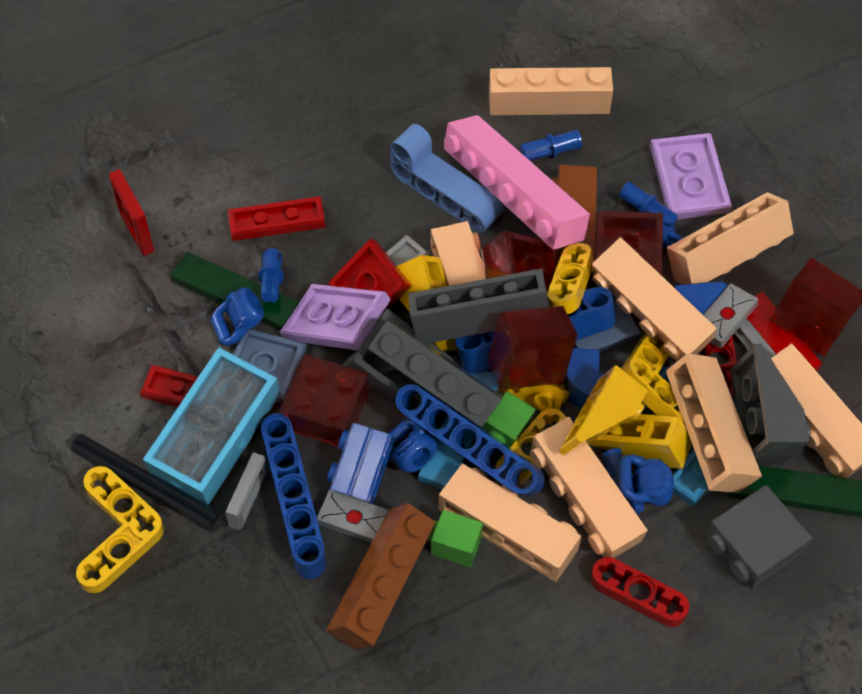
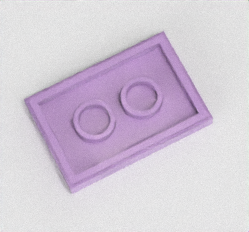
M711 133L651 140L650 149L665 205L678 215L677 219L728 214L731 212L732 204Z
M311 284L281 329L280 334L283 338L301 343L359 351L391 299L386 292Z

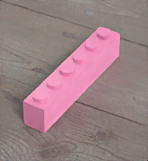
M478 115L448 122L444 149L548 246L555 250L584 241L590 213Z

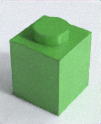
M507 391L486 421L483 429L508 447H512L530 423L536 409Z
M443 510L439 521L433 520L435 524L427 538L428 541H431V555L471 568L482 539L483 522Z

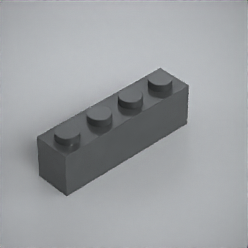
M542 269L408 293L410 316L415 335L425 343L552 321Z
M391 318L385 322L367 348L480 427L484 426L502 400V395Z

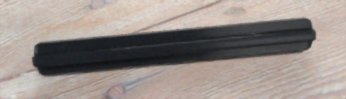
M79 434L72 442L71 447L74 453L96 466L109 468L122 481L206 530H211L218 521L217 511L84 434Z

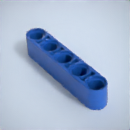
M604 287L585 290L581 304L576 311L566 315H558L550 309L552 321L456 338L455 343L461 367L469 373H479L606 331L616 321L612 293Z
M406 385L398 391L396 405L404 415L515 493L526 496H533L542 490L545 477L536 465L430 391L416 385ZM419 393L421 404L417 409L412 410L409 401L414 394ZM446 412L449 417L448 424L445 428L439 430L436 425V419L440 413ZM474 431L476 443L472 448L466 449L463 444L464 436L468 432ZM501 450L504 454V463L501 467L494 469L491 464L492 454ZM529 470L533 475V481L528 488L523 489L519 484V476L523 471Z
M272 414L263 420L261 432L294 566L301 577L315 579L321 576L326 568L322 536L292 423L285 415ZM275 433H284L280 438L271 437ZM283 462L293 463L287 468L279 467ZM291 492L301 493V495L296 498L290 499L286 497V495ZM300 522H305L309 524V526L303 530L293 528L296 524ZM310 553L318 556L310 562L301 559L304 555Z

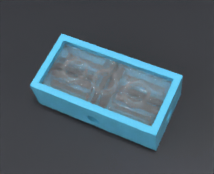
M218 347L143 458L149 473L208 506L280 396L277 378Z

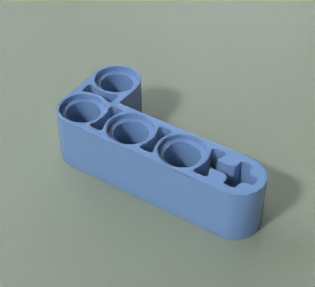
M418 124L410 125L391 143L390 162L394 175L460 222L468 221L470 228L475 232L483 233L504 212L502 202L489 190L432 153L431 137L422 126Z

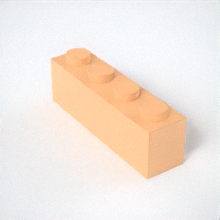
M611 67L490 69V115L610 114L613 97Z
M767 192L668 246L667 252L674 281L682 285L707 283L722 274L730 272L732 268L746 260L755 258L757 254L771 246L780 244L782 240L793 235L788 201Z
M468 221L431 229V250L434 257H440L448 286L488 279L487 277L490 276L487 260L486 258H480L478 252L481 250L480 240L477 232L472 233Z
M621 237L592 263V274L594 275L592 280L598 287H604L617 297L615 300L617 305L626 314L633 313L641 320L639 325L650 337L653 338L656 335L664 342V350L674 360L681 359L687 353L697 355L715 338L717 328Z
M790 344L771 359L804 408L805 418L811 429L807 446L819 454L830 473L837 475V477L848 478L862 467V423L796 347Z
M687 353L666 370V374L708 489L710 491L739 493L762 477L717 358Z
M567 417L534 436L530 448L531 458L539 469L544 468L550 477L549 483L554 493L558 497L563 496L569 505L568 510L573 521L578 526L582 525L589 535L588 541L594 552L598 555L602 554L603 557L615 558L642 542L648 530L588 443L564 456L558 452L574 424L570 417Z
M462 463L439 494L438 509L440 511L446 510L483 522L482 537L554 582L558 581L579 550L581 535L578 534L572 525L563 521L558 522L551 518L541 506L534 503L528 504L505 485L499 486L489 480L488 476L478 468L471 469Z

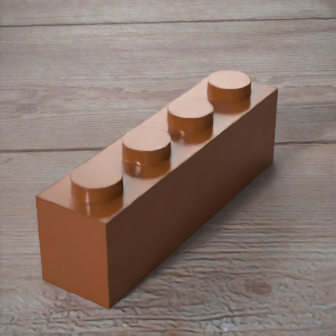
M559 165L558 177H552V181L590 213L584 241L577 243L589 245L593 261H595L597 167ZM568 246L555 249V255H549L548 274L555 273L561 254ZM592 271L586 289H591L593 287L592 277L594 275L592 274ZM570 277V278H567V279H565V280L574 279V278H576V277Z
M409 503L388 510L326 629L328 633L354 650L374 646L435 521Z

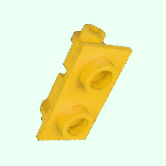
M512 363L505 364L498 386L499 391L503 393L508 391L539 411L551 408L560 410L562 403H566L570 393L563 384L559 385L547 378L543 380L538 379V374L522 367L520 363L516 365Z

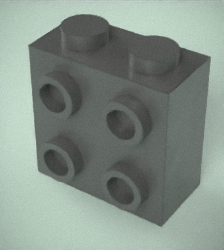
M767 485L711 521L706 535L713 551L718 555L722 554L731 565V570L740 582H745L751 590L805 554L813 539Z

